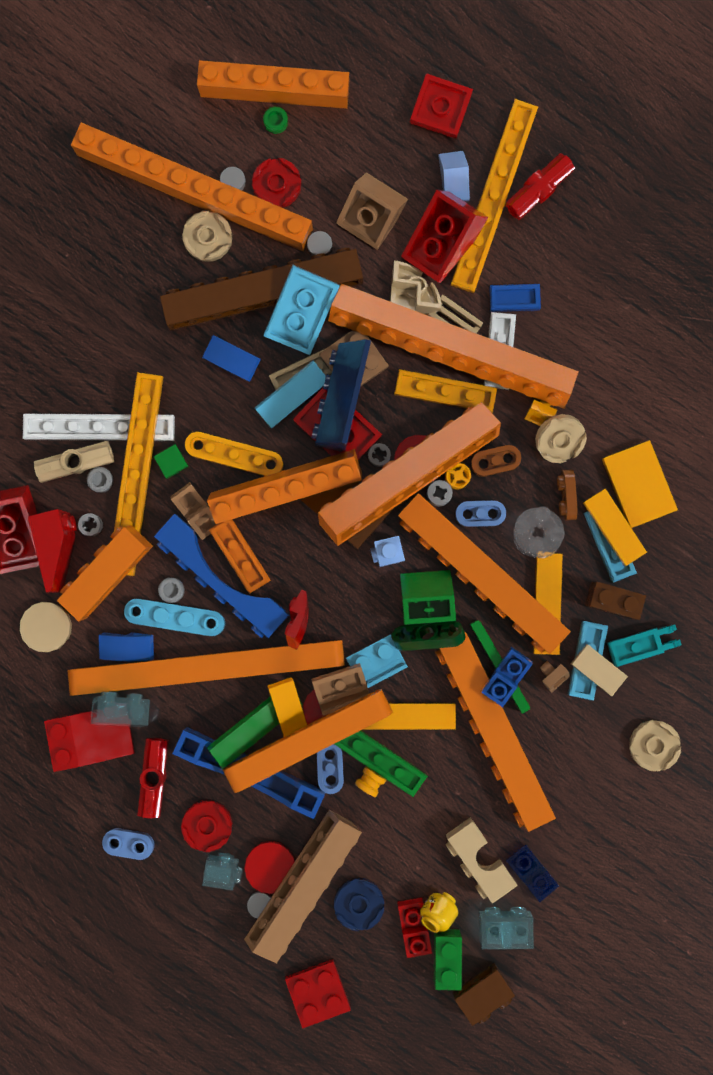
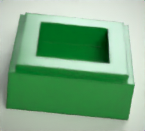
M176 444L154 456L166 479L189 467Z

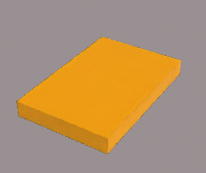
M650 440L602 459L625 519L631 528L678 510Z

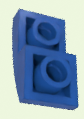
M214 335L202 357L249 382L261 360Z
M133 632L127 635L101 633L99 634V658L112 661L154 660L153 635Z
M511 647L481 693L503 707L517 689L518 683L532 666L533 661Z

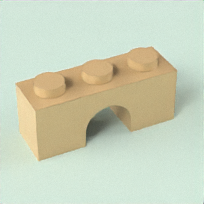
M471 817L446 834L449 841L446 843L447 848L454 857L459 855L464 863L460 865L468 878L473 876L476 879L478 885L475 888L483 899L488 897L493 904L518 886L500 859L488 866L481 865L476 861L478 850L488 842Z

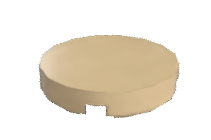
M201 211L186 221L182 240L186 250L194 258L200 261L212 262L222 258L229 251L232 244V231L228 221L222 215Z
M560 414L552 416L543 422L537 431L535 440L536 447L544 459L552 463L567 462V459L571 457L573 459L580 454L585 446L587 437L584 427L577 418L571 415Z
M40 602L32 605L24 612L20 620V633L23 641L29 648L38 652H51L60 649L71 635L72 623L69 614L61 606L52 602Z
M649 720L643 722L634 729L630 737L629 749L632 758L639 766L649 771L669 769L677 762L681 754L678 733L672 726L662 721Z

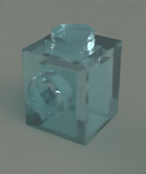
M219 853V856L209 855L206 860L202 886L233 891L235 884L240 883L243 868L238 867L239 859H234V855L228 853Z

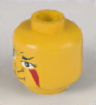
M445 892L443 894H431L420 910L422 924L434 933L447 931L458 916V908L455 905L456 900Z

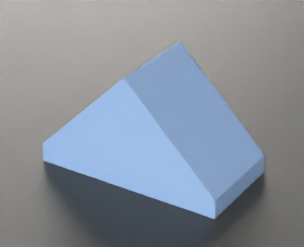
M464 152L439 154L443 191L451 192L463 201H469V166Z

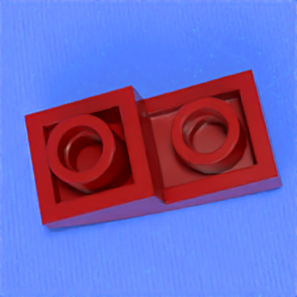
M301 590L297 597H293L288 609L291 621L285 629L288 646L296 650L303 639L308 623L309 607L307 593L304 590Z
M422 897L397 902L407 958L432 954L428 929L421 922L420 910L424 905Z

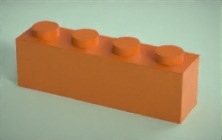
M132 525L118 527L110 536L112 541L107 546L102 545L94 553L96 558L91 564L86 563L77 572L79 577L74 582H68L61 589L62 595L57 601L78 622L88 618L153 547Z

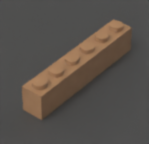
M330 809L328 810L244 940L253 953L277 964L280 957L286 952L288 945L295 934L300 931L308 914L315 908L316 902L323 891L328 888L338 868L343 865L346 856L358 842L362 832L350 820Z

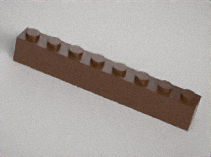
M341 248L336 251V254L326 256V254L321 253L312 256L311 260L303 262L301 259L289 261L286 266L282 267L271 265L257 273L246 271L240 273L239 277L232 279L221 277L214 280V283L207 285L196 283L187 290H168L165 292L166 295L160 296L166 324L171 331L274 306L278 301L292 264L335 282L340 286L341 283L350 287L363 284V275L357 250Z

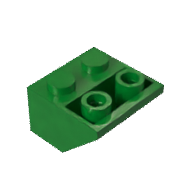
M450 570L400 574L404 625L456 621L455 599Z

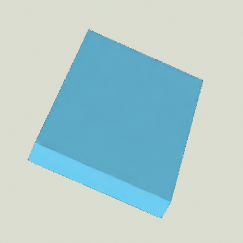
M292 264L263 334L264 337L310 355L340 285Z

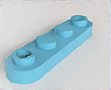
M144 599L130 600L124 608L126 619L138 625L206 636H216L225 627V619L222 614L212 610ZM136 606L141 609L139 616L133 614V608ZM209 619H214L216 621V626L214 628H209L207 626V621Z

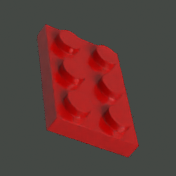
M323 388L293 419L311 438L315 423L320 424L322 417L321 414L317 413L320 400H326L328 390ZM357 410L354 412L345 452L355 449L359 461L380 439L382 434ZM323 448L330 456L343 453Z

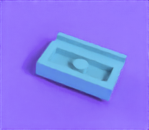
M391 634L346 657L350 666L360 663L368 688L408 667L400 651L396 648Z

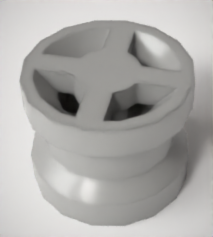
M438 480L429 486L426 496L430 504L441 507L450 501L453 492L449 483Z

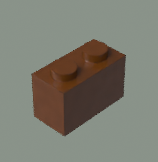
M596 581L590 584L585 606L632 620H640L646 595Z
M495 963L463 984L462 990L453 991L456 1003L472 1026L476 1023L481 1024L487 1021L493 1011L498 1008L503 1009L512 1002V998L515 997L511 986Z

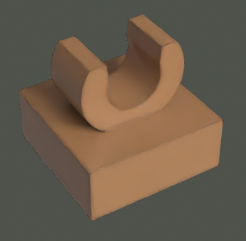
M546 661L540 667L546 676L543 684L551 693L570 677L568 670L562 664L555 669Z

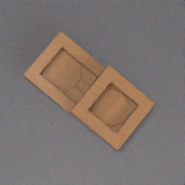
M189 482L170 496V499L203 540L211 534L209 529L217 524L214 522L209 506Z

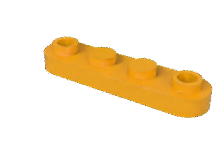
M193 432L185 440L186 451L195 458L262 476L271 475L283 470L284 464L281 456L273 451L202 432ZM198 441L203 443V447L200 450H196L194 447ZM274 461L276 463L275 468L268 469L266 467L267 462Z

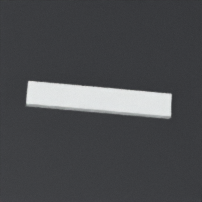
M23 414V439L127 441L131 415ZM158 415L154 441H174L175 416Z

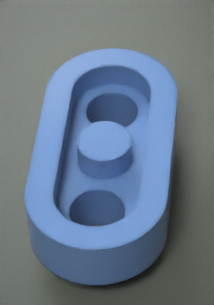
M466 501L461 503L455 511L456 521L464 527L497 526L506 517V509L498 501ZM490 509H494L497 512L496 518L488 516ZM465 510L471 511L472 517L470 519L463 517Z
M335 744L317 752L318 785L327 794H334L340 791L344 782L342 750ZM327 750L334 751L335 756L331 759H328L325 756V752ZM330 775L336 778L333 784H329L326 781V778Z
M114 828L104 835L102 846L110 855L143 860L153 852L154 840L149 834L144 832ZM111 839H117L119 846H112ZM137 843H142L144 845L143 851H138L136 849Z

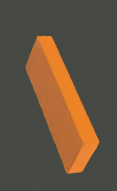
M233 519L221 522L209 529L249 594L271 581Z

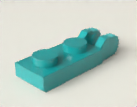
M668 625L658 629L653 628L607 642L613 665L619 667L681 646L680 639L670 640L663 644L660 639V635L676 631V625Z

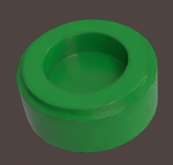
M275 106L265 111L263 122L266 130L273 134H279L287 128L288 116L284 109Z

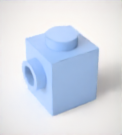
M399 536L375 541L374 548H370L373 562H378L379 567L405 561Z

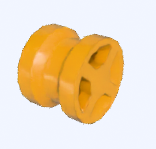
M462 463L457 464L445 473V482L449 483L454 490L464 488L471 479L469 468Z
M365 766L363 776L356 780L355 785L367 794L377 797L379 793L378 788L380 785L385 784L387 779Z

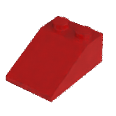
M436 190L401 257L438 283H441L477 239L488 217L451 192Z
M28 485L0 491V574L39 566L28 521V516L36 515L37 511Z
M56 509L28 516L45 591L49 593H59L65 586L76 537L74 531L77 530L74 516H70L69 512Z
M126 704L55 717L44 721L53 772L135 754Z

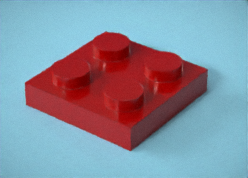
M426 73L410 118V123L457 139L473 89Z
M334 959L285 977L302 1029L351 1011V1006Z

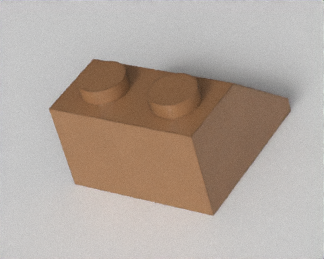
M366 172L354 183L336 224L378 250L397 222L408 199Z

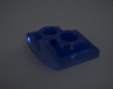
M524 845L506 860L539 902L543 901L560 887L527 845Z

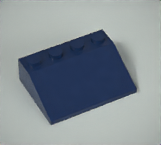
M364 339L339 343L338 349L332 350L329 365H333L332 375H326L323 389L328 390L326 400H320L317 413L321 414L322 417L320 424L315 423L312 438L316 439L315 446L345 452L371 340Z

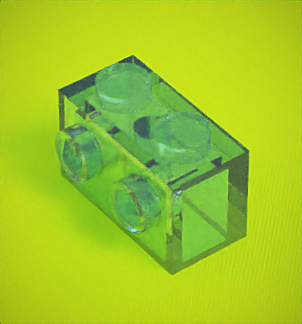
M102 692L101 696L93 698L91 724L130 727L148 726L150 700L142 699V694H127V698L117 697L115 692Z
M497 907L485 908V911H479V943L481 948L534 949L533 916L531 912L526 911V908L513 907L511 911H501Z

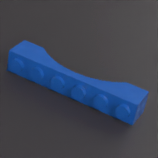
M174 514L154 536L159 541L156 545L166 554L171 551L178 557L175 562L186 571L190 568L197 575L194 579L206 588L209 585L214 589V597L223 604L226 602L234 607L232 612L242 621L245 619L249 620L253 624L251 629L261 638L264 635L270 638L290 615L272 598L246 595L232 589L221 581L205 561L198 543L197 533L178 515Z
M185 728L172 754L195 765L224 774L223 769L206 748L215 740L191 728ZM242 753L239 757H237V758H236L234 761H232L230 764H232L233 762H235V761H237V760H239V759H241V758L247 756V754ZM280 771L251 786L312 819L315 818L325 796V792L319 787L284 771Z

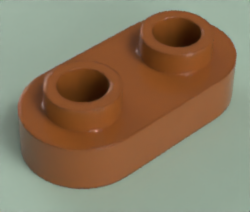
M512 445L483 450L473 456L471 469L476 475L481 477L512 471L519 466L521 453ZM506 454L512 457L511 463L504 462L503 456ZM485 460L488 464L487 468H480L479 461Z
M562 470L561 475L557 476L558 491L562 490V501H559V514L564 516L565 520H576L577 495L574 470Z

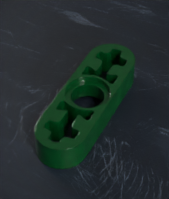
M448 621L402 625L392 632L391 638L398 650L409 651L456 647L464 642L466 635L459 622ZM434 633L430 639H422L425 634Z

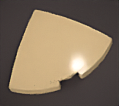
M394 260L389 301L422 314L438 312L442 308L440 295L434 283L431 282L429 286L426 280L421 277L422 271L407 263Z

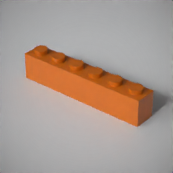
M199 60L197 87L200 97L347 109L349 72Z
M355 449L211 492L207 502L214 522L218 524L361 481L362 471Z

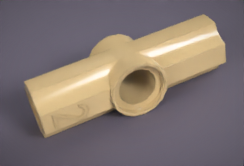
M104 441L76 450L68 449L62 454L34 461V469L39 482L43 483L71 474H81L85 470L113 463L114 455L109 442ZM73 456H78L79 465L71 468L69 465L70 459Z

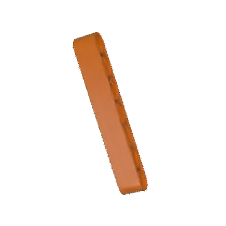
M378 689L226 766L223 772L233 792H240L388 717L393 713V710L382 689Z

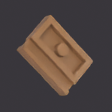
M360 663L311 679L322 715L330 714L369 694Z

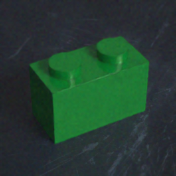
M448 929L445 932L439 931L434 933L435 990H462V936L460 929Z

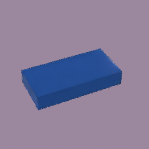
M540 284L490 285L489 287L490 312L540 311L541 309Z

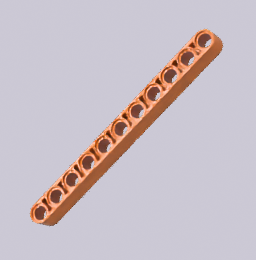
M342 640L300 644L297 650L289 646L79 668L67 670L69 693L70 696L339 667L345 666L343 642Z

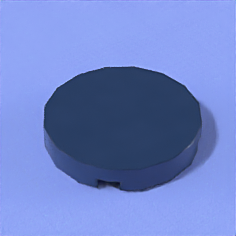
M354 878L346 881L339 887L335 895L334 910L336 917L344 927L352 931L367 930L374 927L384 913V898L381 890L374 882L365 878Z

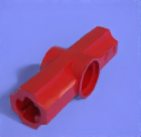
M560 153L545 168L537 170L524 183V187L506 202L505 206L514 218L520 220L538 203L542 204L553 194L557 186L575 170L568 156Z
M146 738L143 770L140 775L141 788L137 816L151 819L160 818L169 740ZM148 772L158 774L159 782L157 784H152L148 781Z

